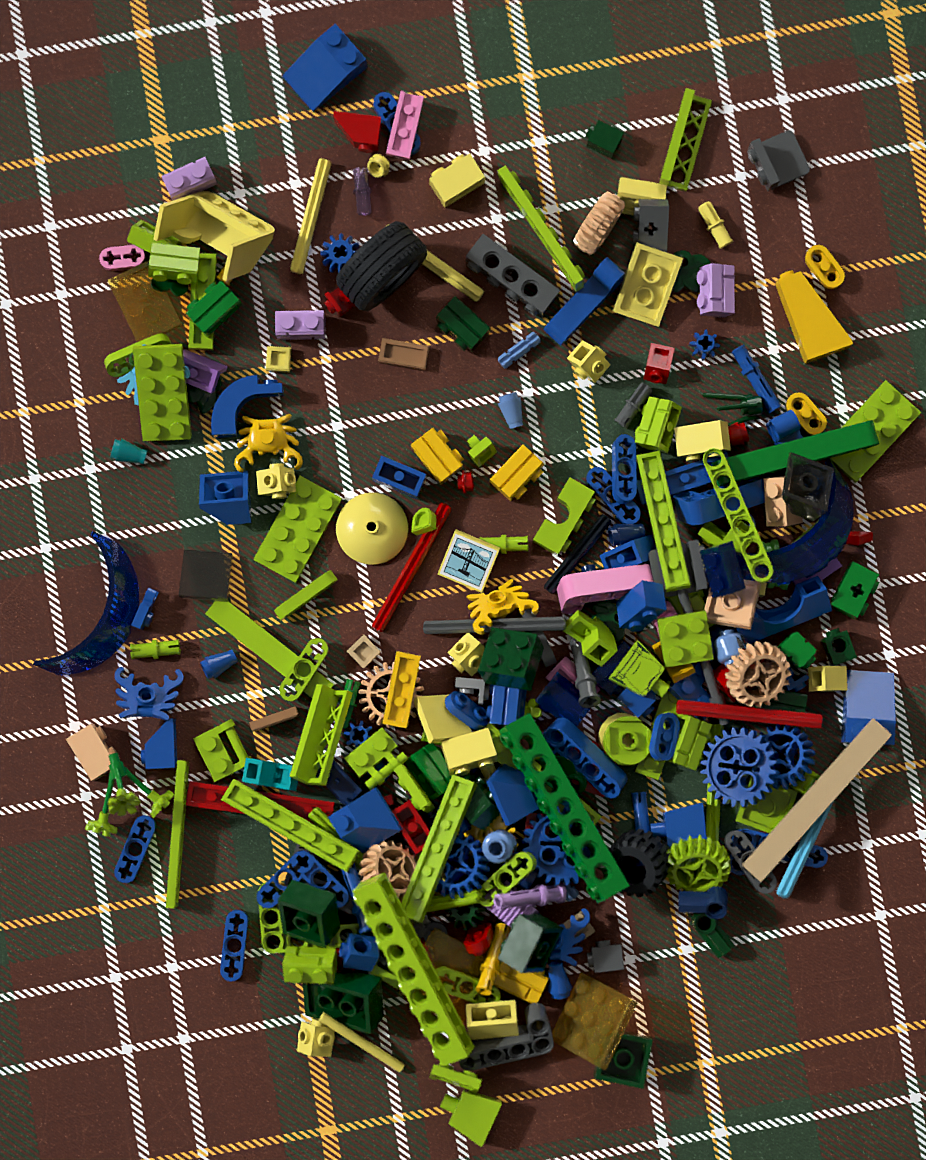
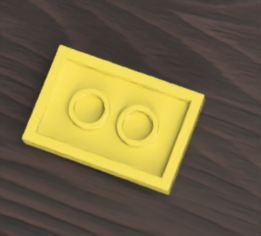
M637 242L613 312L659 327L683 258Z

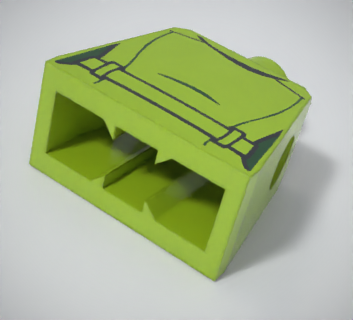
M638 640L608 678L610 681L642 697H645L651 689L662 698L670 687L669 684L659 678L665 668Z

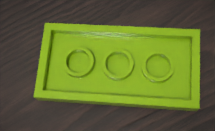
M183 345L134 346L133 357L143 441L191 439L192 432Z
M885 380L841 427L873 420L880 444L832 457L829 460L856 483L921 412Z
M299 476L295 483L296 492L290 493L253 559L294 583H297L342 501L341 497L302 476Z

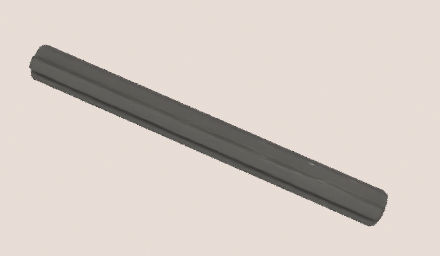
M565 617L491 619L492 627L520 632L566 629ZM476 619L424 621L423 631L425 634L476 633L473 629V623ZM487 625L480 627L484 628L485 633L491 630V627Z

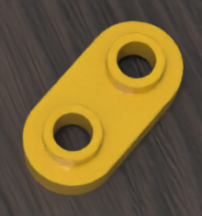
M814 245L808 249L805 255V263L825 288H838L844 281L845 274L835 258L822 245ZM818 255L821 261L815 262L813 256ZM833 274L835 281H829L827 275Z
M794 393L787 399L786 411L793 410L800 422L801 429L806 434L812 436L820 434L825 430L827 425L825 416L807 395ZM795 402L801 404L802 408L800 410H796L793 407ZM810 420L817 422L816 428L810 427Z

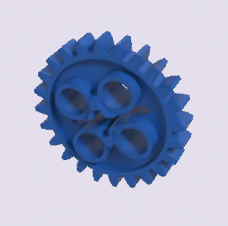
M732 728L731 734L728 730H723V738L715 735L717 743L708 742L711 751H703V754L708 758L707 760L700 761L701 764L706 765V769L700 771V773L707 774L708 776L703 783L711 784L707 791H716L714 799L720 800L723 797V804L728 805L731 802L732 807H738L739 803L742 807H748V800L752 805H756L757 798L765 800L763 792L772 793L769 784H777V781L772 776L780 774L779 771L774 769V766L778 765L780 761L772 759L777 754V751H769L772 743H763L766 736L760 735L757 737L756 730H751L748 734V728H742L740 732L738 728ZM731 747L734 755L732 759L728 760L726 751ZM754 750L757 753V760L751 763L749 755ZM720 763L758 767L760 772L720 767ZM725 772H728L731 776L728 784L723 782ZM749 775H752L754 784L749 788L746 784V779Z
M564 808L563 812L560 813L565 815L566 809ZM538 813L536 815L538 823L531 820L529 825L532 829L524 830V833L529 838H523L521 843L528 845V847L522 849L521 852L527 851L535 856L536 868L534 870L537 869L539 871L536 876L537 879L542 875L546 876V884L551 879H554L556 887L559 885L560 880H563L565 887L569 885L570 879L574 884H577L579 882L578 874L574 866L567 863V854L564 850L560 851L559 846H551L557 845L562 840L558 834L555 838H550L546 835L545 828L550 827V820L546 813H544L545 817ZM570 825V831L575 830L578 832L574 825ZM543 841L551 845L542 846L540 845V842ZM583 846V855L590 858V850ZM542 852H551L554 856L553 862L543 860Z

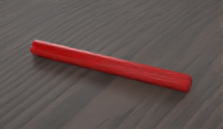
M442 502L439 504L435 511L436 530L422 534L372 623V627L375 630L383 632L451 512V507Z
M678 700L676 704V713L682 715L817 729L821 728L823 722L822 715L815 713Z

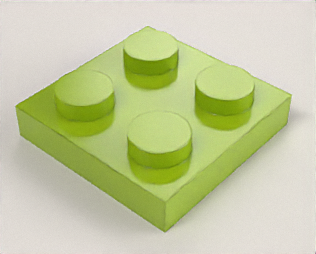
M705 610L657 618L665 668L714 659Z

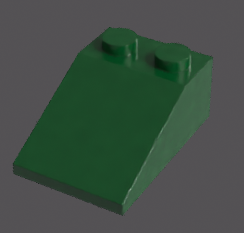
M363 972L336 973L334 984L302 983L305 1016L320 1018L325 1012L346 1027L369 1034L373 1032L384 1017L381 977Z

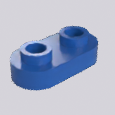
M453 691L445 698V705L448 711L473 730H481L488 724L487 711L464 693Z
M663 713L655 719L649 752L652 758L657 761L669 760L675 753L680 722L673 713Z

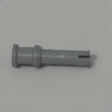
M572 639L570 647L577 674L575 687L580 693L579 705L583 708H592L601 702L600 695L596 692L597 679L591 675L589 661L582 653L581 643L578 641L579 646L577 647L575 639Z

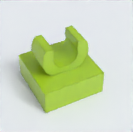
M473 435L467 440L472 448L468 453L478 467L497 453L493 443L487 437L480 441Z

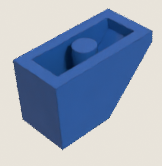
M652 535L634 539L599 556L604 569L634 566L650 562L648 554L651 550L657 548Z
M625 689L616 699L636 718L640 716L645 718L654 709L652 704L655 702V692L650 689L645 697H642Z
M176 719L166 721L145 743V750H141V763L145 764V769L177 768Z

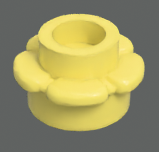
M374 154L369 159L367 168L371 175L381 177L389 173L388 168L390 164L384 156Z

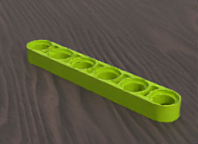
M711 448L703 455L704 466L753 579L758 583H766L773 577V567L723 452L717 448ZM714 453L720 455L721 462L719 465L710 466L707 463L709 455ZM720 476H728L731 483L729 487L722 489L717 486V479ZM730 498H737L740 501V507L736 511H730L726 507V503ZM740 520H746L750 524V529L746 533H739L736 530V524ZM751 542L757 543L760 547L758 554L754 556L748 555L745 551L747 544ZM766 565L769 568L768 576L765 578L757 577L755 575L757 566Z

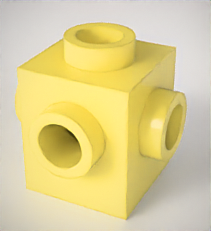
M583 340L567 357L576 368L574 373L582 380L588 378L594 383L611 365L604 358L606 353L598 346L593 347Z
M283 463L270 464V469L256 471L258 495L272 496V499L287 498L286 494L296 492L294 468H286Z
M466 633L448 652L454 659L451 664L460 673L465 670L473 676L478 671L485 647L470 633Z
M312 1018L311 1022H301L297 1051L309 1056L331 1057L335 1031L320 1022L319 1018Z

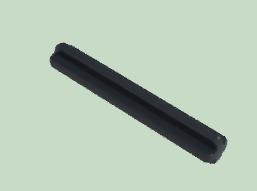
M604 514L600 515L545 583L544 589L551 594L557 591L560 579L569 575L611 524L610 518Z

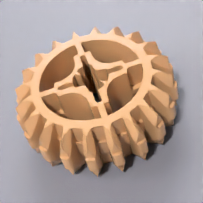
M609 191L604 193L582 223L574 238V245L584 253L594 254L621 216L625 208L624 201Z
M756 641L754 646L746 643V650L738 648L740 655L737 657L731 656L734 661L733 664H726L730 670L725 673L728 679L726 685L730 689V694L736 697V700L740 703H745L750 707L754 704L759 708L762 703L770 706L771 698L778 700L777 694L779 692L785 693L782 688L783 685H790L786 679L791 676L788 670L790 664L786 660V655L777 646H772L768 642L762 644ZM759 659H771L772 662L760 663ZM748 685H749L750 687L756 686L757 689H755V690H746L744 687H746V686H748Z
M394 662L392 669L389 670L387 663H383L384 671L381 672L378 666H375L374 670L377 673L375 676L370 672L366 673L371 679L370 682L361 681L362 685L367 686V690H359V694L366 695V698L360 699L359 703L368 704L362 711L364 713L370 710L373 712L368 717L370 720L378 716L376 724L379 726L382 724L384 714L375 708L371 697L382 698L387 703V698L379 693L389 692ZM390 675L388 686L385 689H373V686L380 678ZM417 677L416 683H419L421 680ZM423 686L415 687L410 709V715L413 718L417 717L416 713L412 711L413 708H416L413 701L416 697L421 696L417 695V692L423 691Z
M393 840L382 841L379 844L372 845L363 854V860L359 864L362 869L358 874L364 877L361 882L385 872L402 903L417 865L414 860L416 854L410 855L409 847L403 849L401 842L395 844Z

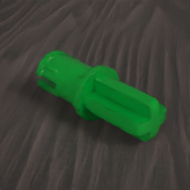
M346 679L344 690H348L353 694L343 728H348L353 709L357 707L355 702L361 686L360 682L355 681L353 690H351L353 683L351 679Z

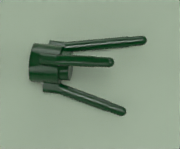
M702 394L703 397L741 400L740 404L724 405L716 408L718 411L740 409L741 414L746 415L729 422L728 426L736 422L743 423L756 420V415H762L763 413L760 396L752 397V394Z

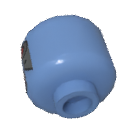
M733 629L720 632V637L716 638L713 642L717 660L719 663L725 664V667H727L726 664H733L734 661L731 656L737 657L740 655L738 648L746 650L744 636L741 633H734Z
M499 829L485 837L482 850L484 856L489 861L503 863L514 856L517 850V842L512 833Z

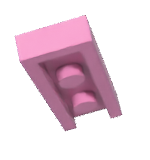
M404 91L400 92L386 151L387 156L410 161L424 96L407 94Z

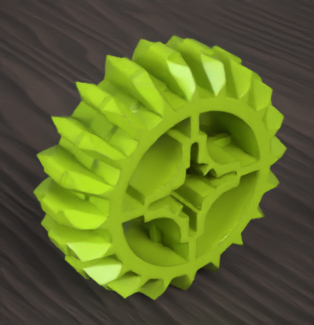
M689 835L688 840L680 838L679 844L673 843L671 849L667 850V854L670 853L667 863L671 865L668 868V875L666 877L670 884H675L676 890L683 888L684 891L707 892L711 887H722L723 881H727L731 871L730 856L725 846H720L718 840L712 842L710 836L702 839L701 835L698 838H692Z

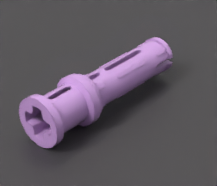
M560 881L557 887L554 883L553 885L546 886L538 884L529 890L496 894L493 900L495 908L502 910L530 904L545 906L550 902L563 903L566 900L567 894L564 884Z

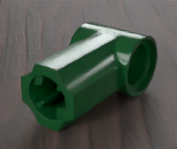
M694 913L691 918L693 928L699 933L717 958L727 954L735 945L716 920L709 918V925L701 929L698 927L697 922L701 917L707 915L705 913Z

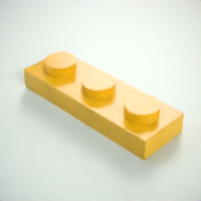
M396 652L382 724L407 729L421 656Z

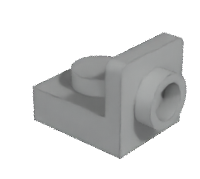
M456 677L455 689H460V692L464 694H474V690H478V705H483V700H488L489 686L485 685L483 679Z

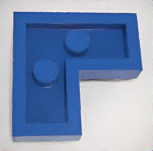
M700 662L691 663L695 673L676 683L672 681L669 684L668 691L677 700L710 703L709 698L711 695L701 686L705 681V676ZM695 716L701 721L706 719V717Z

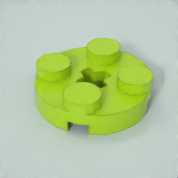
M623 716L608 725L603 736V746L607 756L612 761L623 766L636 765L650 753L649 745L652 733L640 719L633 716ZM625 735H629V738L634 740V743L630 744L629 747L622 743Z

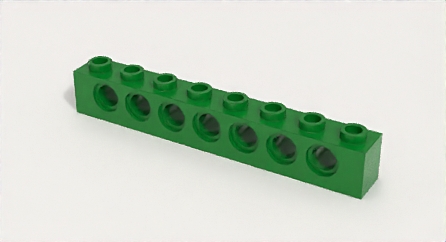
M528 713L499 730L502 744L511 751L514 765L523 772L526 786L535 793L540 810L547 814L552 831L556 835L558 834L562 840V848L574 861L575 871L586 882L588 886L587 892L590 897L599 903L628 887L629 884L532 715ZM521 739H524L528 742V750H525L521 747ZM533 760L540 763L541 771H536L533 768ZM545 782L552 784L553 793L546 790ZM558 803L564 805L566 809L565 815L558 811ZM570 825H574L578 829V836L571 834ZM583 846L590 850V858L583 855ZM596 868L602 871V880L595 876Z

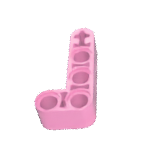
M650 564L574 573L562 577L557 587L562 613L572 614L577 610H582L585 603L621 598L642 580L654 582Z

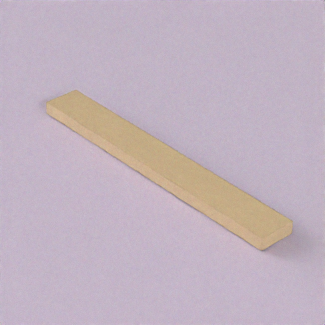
M872 718L746 859L742 866L758 881L762 882L892 734Z

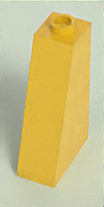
M791 270L779 275L780 279L777 280L775 285L804 364L849 349L853 345L852 339L802 272L794 273Z

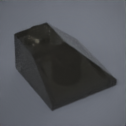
M789 453L782 499L792 514L815 521L827 512L834 468L795 453Z

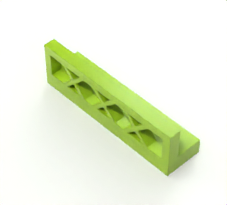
M688 88L685 89L659 184L685 192L689 185L712 102L710 99L695 96V90ZM692 102L705 105L704 113L694 117L690 110ZM702 118L701 123H700V126H699V124H698L697 121ZM693 123L698 134L688 140L684 129ZM695 141V145L693 148L691 143ZM688 146L692 156L682 163L677 155L678 150ZM687 164H689L688 170H686V168L684 167ZM681 168L686 176L684 184L670 181L672 172Z
M316 684L289 777L307 785L326 786L352 698V692L348 690H333L323 684ZM339 697H342L341 704L336 708ZM335 721L334 728L330 731V726ZM328 744L327 751L323 754L324 747ZM322 768L319 778H316L317 771Z

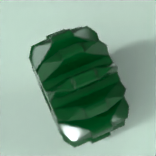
M480 903L467 907L470 909L469 914L464 913L462 915L464 912L461 910L462 906L445 909V912L452 913L448 916L447 920L449 922L455 920V928L458 929L462 925L463 930L468 931L470 924L473 928L478 927L476 919L484 921L485 918L479 914L480 912L487 911V908L479 906Z

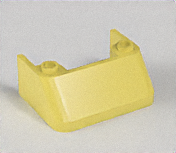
M200 191L160 205L154 240L160 241L174 236L184 244H190L197 240L203 241L227 255L223 280L229 281L253 270L271 243L275 229L270 224L215 193Z

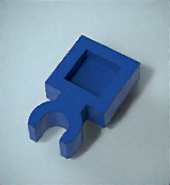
M151 588L147 589L143 602L140 603L131 624L132 626L144 630L145 626H150L154 614L151 613L152 607L159 592Z

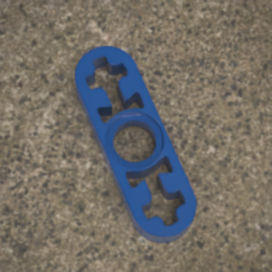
M381 92L374 98V110L381 117L383 124L391 134L392 127L390 122L394 119L396 112L388 116V112L384 107L379 108L380 100L390 101L388 106L391 112L397 109V102L391 94ZM417 133L411 155L416 154L421 147L420 137Z
M626 434L617 437L612 444V495L619 504L630 503L637 493L636 443H634L635 440L630 435ZM622 442H625V446L629 448L625 451V457L621 458V456L623 455V447L619 445ZM619 464H626L630 468V474H621L618 469ZM624 481H628L625 484V491L629 492V494L626 497H624V494L620 492V490L624 486Z
M602 467L590 469L586 476L588 486L595 491V494L622 524L637 523L640 518L639 507L633 501L624 504L627 510L633 509L635 511L633 515L634 520L630 518L624 519L625 511L622 508L619 511L615 509L621 504L617 502L611 503L606 498L607 492L612 490V485L606 487L603 493L599 491L602 489L599 482L592 483L593 473L597 475L601 473L603 475L601 480L605 485L608 481L612 484V477ZM621 489L620 492H622L624 494V497H626L627 494L624 492L623 489Z
M143 815L138 817L132 826L114 870L116 879L122 883L132 882L138 875L157 829L156 821L151 816ZM148 820L151 830H146L143 835L144 838H148L147 841L133 838L135 833L137 835L141 833L142 828L139 826V823ZM138 842L142 845V853L139 856L130 854L129 846L131 843ZM125 856L131 860H138L137 865L132 863L129 868L133 872L132 876H127L124 879L120 869L126 868L129 862L124 861Z
M239 909L231 911L227 915L225 922L220 973L227 981L239 979L244 969L249 918L246 912ZM236 914H240V918L244 919V923L239 924L238 932L243 931V936L239 934L229 935V930L234 931L235 923L231 922V918H234ZM232 938L239 939L242 945L240 951L231 952L228 949V941ZM226 954L231 957L241 956L240 961L235 960L234 967L238 968L239 971L234 973L233 977L229 976L228 971H225V968L231 964V959H226Z

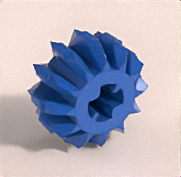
M342 233L339 234V240L337 241L333 235L330 236L332 244L324 242L323 247L326 250L320 252L321 257L325 258L322 261L323 265H330L329 271L331 273L336 268H338L339 273L345 263L360 247L359 243L352 244V236H349L344 241ZM344 250L346 257L341 256L337 258L336 252L341 253Z

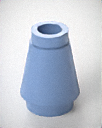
M517 392L499 396L500 403L497 404L509 425V429L522 426L521 397H518Z

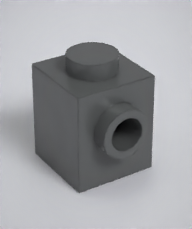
M610 940L596 941V946H592L591 952L587 953L588 967H593L594 973L624 969L620 943L610 944Z

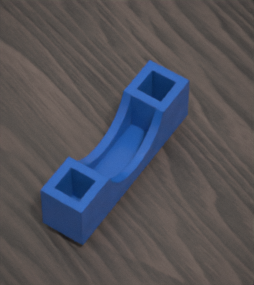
M819 576L795 585L794 592L786 603L770 610L756 607L751 630L733 627L734 633H741L745 638V642L751 644L832 611L827 589Z

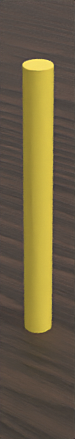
M325 1012L320 1016V1022L396 1071L401 1072L404 1068V1063Z

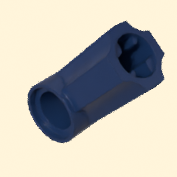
M715 886L709 888L707 892L679 891V913H705L711 919H721L726 915L728 893L724 888Z

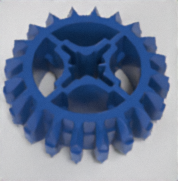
M776 724L774 731L769 726L767 727L768 734L765 735L763 732H759V736H766L763 743H772V746L769 748L770 751L778 750L786 756L785 759L788 761L787 764L784 760H781L777 752L772 759L780 761V763L775 765L774 769L778 771L786 767L790 770L786 774L772 776L777 781V784H772L773 788L778 790L782 785L783 789L787 790L789 782L794 787H797L798 778L803 782L806 781V778L803 776L804 772L812 773L808 765L815 764V761L809 758L816 754L813 749H809L813 746V742L807 740L808 735L805 732L800 734L801 729L798 727L792 730L791 726L785 725L783 729L782 725ZM780 739H792L790 743L787 742L782 746L774 743ZM799 748L800 757L797 765H795L794 756ZM753 750L751 753L755 756L749 759L751 763L757 760V753ZM758 767L751 768L753 772H760Z
M463 833L458 834L451 851L456 849L457 851L448 857L445 864L447 867L445 875L447 877L445 881L440 877L436 892L441 891L443 897L449 894L451 899H455L456 892H458L460 898H464L463 891L470 893L474 887L482 889V885L479 882L481 880H488L484 873L490 872V867L485 865L490 861L484 856L481 848L482 843L479 840L474 841V837L471 835L465 838ZM470 851H472L475 859L474 869L468 866ZM460 863L465 869L460 867L455 870L451 864ZM468 876L465 881L458 883L460 878Z

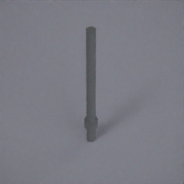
M676 590L684 614L694 612L687 590ZM710 660L701 661L700 664L711 695L709 698L710 703L726 704L724 695L720 694ZM718 718L720 725L730 723L729 719Z

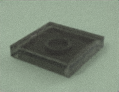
M184 550L179 598L228 602L232 553Z

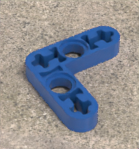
M305 850L295 853L257 893V902L263 908H272L277 905L278 898L281 896L278 891L272 896L274 899L273 903L270 901L264 903L262 901L264 898L262 893L263 891L268 893L274 888L270 885L273 881L277 888L284 891L287 886H282L279 883V876L283 872H288L292 875L293 880L299 882L304 878L311 886L321 890L329 887L331 882L334 881L336 885L332 888L336 892L340 890L344 892L342 896L344 901L342 903L337 901V908L343 907L349 900L348 890L310 852ZM299 855L301 857L308 856L307 863L309 866L307 868L305 866L300 867L297 872L301 873V875L297 877L295 872L288 868V865L291 863L294 868L299 863L297 859ZM317 872H324L327 875L328 880L324 886H318L314 883L313 878Z

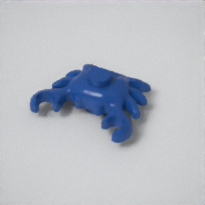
M119 667L115 672V680L127 692L125 693L119 688L116 689V694L124 700L117 701L116 705L123 709H128L121 712L119 718L153 717L168 721L169 716L162 711H169L175 708V704L170 702L178 697V691L167 694L183 683L184 676L182 671L176 669L175 673L178 678L175 681L170 680L167 675H164L163 687H159L157 683L145 685L142 682L133 686L134 674H130L128 678H122L121 674L124 673V667Z
M584 908L581 911L584 914L583 921L579 922L574 915L570 916V929H566L564 924H560L564 929L549 960L565 961L572 966H577V962L569 957V955L578 954L583 951L581 947L573 946L581 943L586 938L584 933L576 938L575 934L590 923L591 916L587 909Z

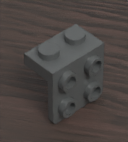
M791 130L761 142L760 138L750 142L747 151L749 160L752 164H755L758 170V179L762 185H765L767 192L809 173L810 167Z
M698 540L688 541L687 544L682 545L691 588H686L687 593L705 591L707 584L710 583L708 569L703 568L702 560L706 559L704 546L699 545ZM657 549L651 550L648 556L653 581L663 584L665 597L677 596V591L666 592Z

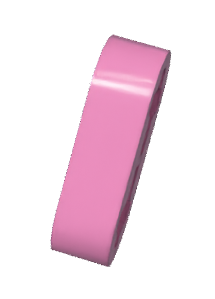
M135 245L104 249L100 254L99 260L106 270L119 271L140 268L146 261V255L143 249ZM133 251L141 255V257L137 258V262H133L130 258L125 259V257L132 256ZM109 254H113L115 258L121 257L119 260H114L113 265H109L108 261H105V259L109 258Z

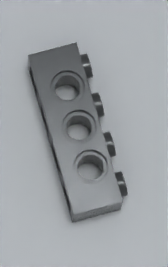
M485 234L481 235L466 255L467 267L476 274L479 272L484 274L489 284L495 288L499 286L507 291L505 293L507 297L514 302L518 300L526 305L525 310L533 316L538 314L543 317L560 294V290ZM493 258L499 262V265L496 268H489L485 262ZM512 272L518 276V279L510 283L506 281L505 275ZM534 287L537 290V294L529 297L525 295L524 289Z

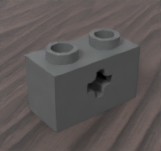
M639 199L638 207H634V221H638V228L633 230V245H636L638 242L667 252L668 199ZM649 222L654 223L652 229H647Z

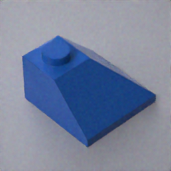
M248 470L241 473L236 471L200 475V509L226 525L251 523Z
M502 764L487 780L486 783L506 826L539 809L538 799L535 793L526 786L523 772L509 765Z
M377 787L328 817L340 838L362 853L368 851L372 845L379 844L402 830V827Z

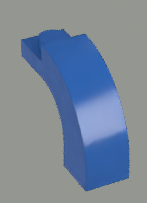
M251 375L229 385L221 393L213 408L211 418L213 438L238 437L237 419L241 408L248 401L255 398L284 396L282 383H278V380H264L263 384H259L258 375Z

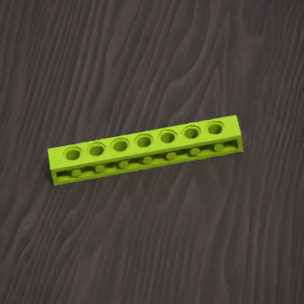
M381 873L360 882L352 891L354 901L361 908L367 926L372 929L376 937L377 946L380 950H383L389 969L394 972L399 981V988L406 995L410 1003L411 1012L417 1016L423 1035L428 1038L432 1045L435 1058L439 1059L443 1067L468 1057L475 1046L386 873ZM374 901L380 903L382 908L377 907ZM385 923L390 924L393 930L387 928ZM396 945L401 946L404 949V952L400 951ZM408 967H411L415 973L410 972ZM419 989L424 990L427 995H423ZM430 1011L435 1012L438 1017L433 1016ZM442 1033L447 1034L449 1039L445 1038Z

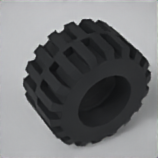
M634 829L629 830L627 833H623L609 848L611 855L629 884L628 887L620 892L623 893L625 891L627 896L630 897L634 894L637 898L642 897L644 894L645 896L650 895L668 875V868L671 865L667 863L670 853L667 854L666 852L668 847L666 844L662 845L660 842L662 839L658 836L656 838L653 837V833L650 831L644 833L643 829H638L636 832ZM629 856L638 858L644 864L646 871L637 868L631 862Z

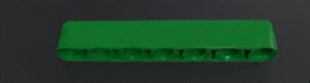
M871 420L728 457L726 460L737 483L867 449L880 443L874 422ZM721 460L712 462V466L719 465ZM720 476L717 479L718 487L731 483L728 476Z

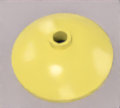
M364 493L352 498L344 505L337 518L336 535L341 548L350 558L362 564L377 565L393 559L402 550L408 537V521L401 506L389 496L380 493ZM369 523L376 524V529L374 531H369L367 529V525Z

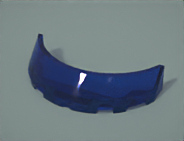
M830 458L825 461L826 474L830 477L831 481L830 495L821 518L799 540L783 548L766 552L773 567V577L766 583L784 585L803 577L809 578L826 568L828 563L835 559L846 545L851 527L853 526V500L846 481ZM729 550L725 554L727 566L742 579L755 581L743 554ZM747 553V554L750 555V556H754V555H756V554H758V553ZM759 565L755 569V575L759 578H765L769 574V568L766 565Z
M94 531L90 535L98 544L108 570L109 590L107 602L98 624L79 645L57 657L34 661L33 665L59 676L93 669L110 658L122 647L129 637L131 624L139 608L138 578L128 555L118 542Z

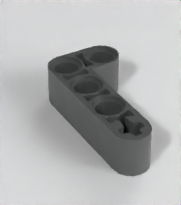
M532 1003L525 1008L526 1024L518 1026L519 1036L472 1040L475 1047L468 1057L459 1060L460 1067L466 1071H473L550 1052L554 1047V1042L545 1006L541 1003Z

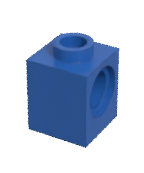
M349 933L346 941L341 943L339 956L343 957V968L372 971L379 959L376 937Z

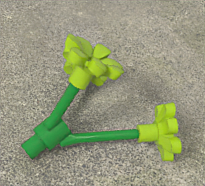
M118 753L108 755L110 760L109 782L103 810L100 811L99 819L96 821L89 820L85 827V830H92L95 833L102 831L104 836H111V833L117 834V827L110 825L108 822L109 814L113 815L118 812V816H124L126 811L134 814L137 812L135 806L141 804L139 797H136L134 793L130 792L127 794L126 789L123 788L121 778L127 776L148 794L147 798L153 802L150 813L153 818L161 811L162 807L166 808L170 803L169 800L174 797L173 792L170 790L161 795L154 790H150L127 767H124ZM114 780H116L118 787L116 798H111Z

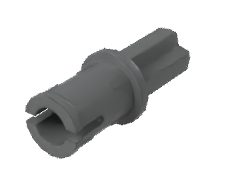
M640 383L629 400L626 399L625 406L614 421L627 429L638 411H642V405L652 392L651 387L645 383Z

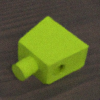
M463 1090L459 1099L445 1094L440 1107L452 1113L449 1124L482 1147L499 1112L502 1101Z

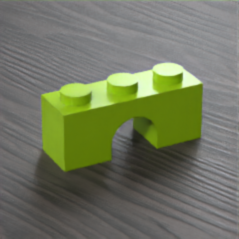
M569 477L557 498L558 502L567 507L569 512L568 519L561 524H555L545 519L535 535L533 543L556 556L559 555L560 551L565 554L572 542L568 539L571 532H578L584 521L580 518L584 510L589 512L596 499L592 498L595 491Z

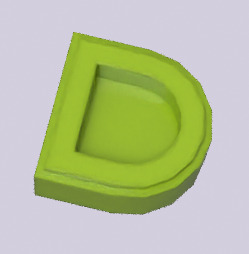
M422 508L415 513L412 520L411 532L417 536L436 530V514L428 508Z

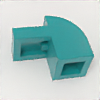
M246 758L242 782L296 791L298 780L289 777L292 765Z

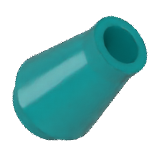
M122 438L121 440L115 439L110 458L116 459L115 462L144 464L147 450L141 449Z

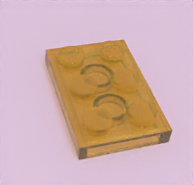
M149 261L107 280L137 342L156 334L168 333L182 326L167 292H159L151 287L153 277H148L149 266L147 264Z

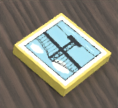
M456 529L438 575L482 593L500 547Z

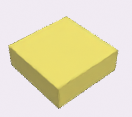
M267 346L266 371L290 373L291 347Z

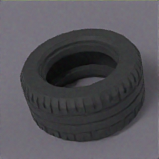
M392 222L371 237L345 263L336 277L337 286L359 310H372L398 290L420 267L427 256L426 245L421 242L405 223Z

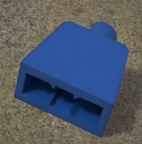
M696 803L663 812L662 823H650L652 836L655 838L657 836L665 837L667 847H672L673 843L679 844L680 838L688 840L689 835L692 838H698L701 835L702 839H706L703 803Z

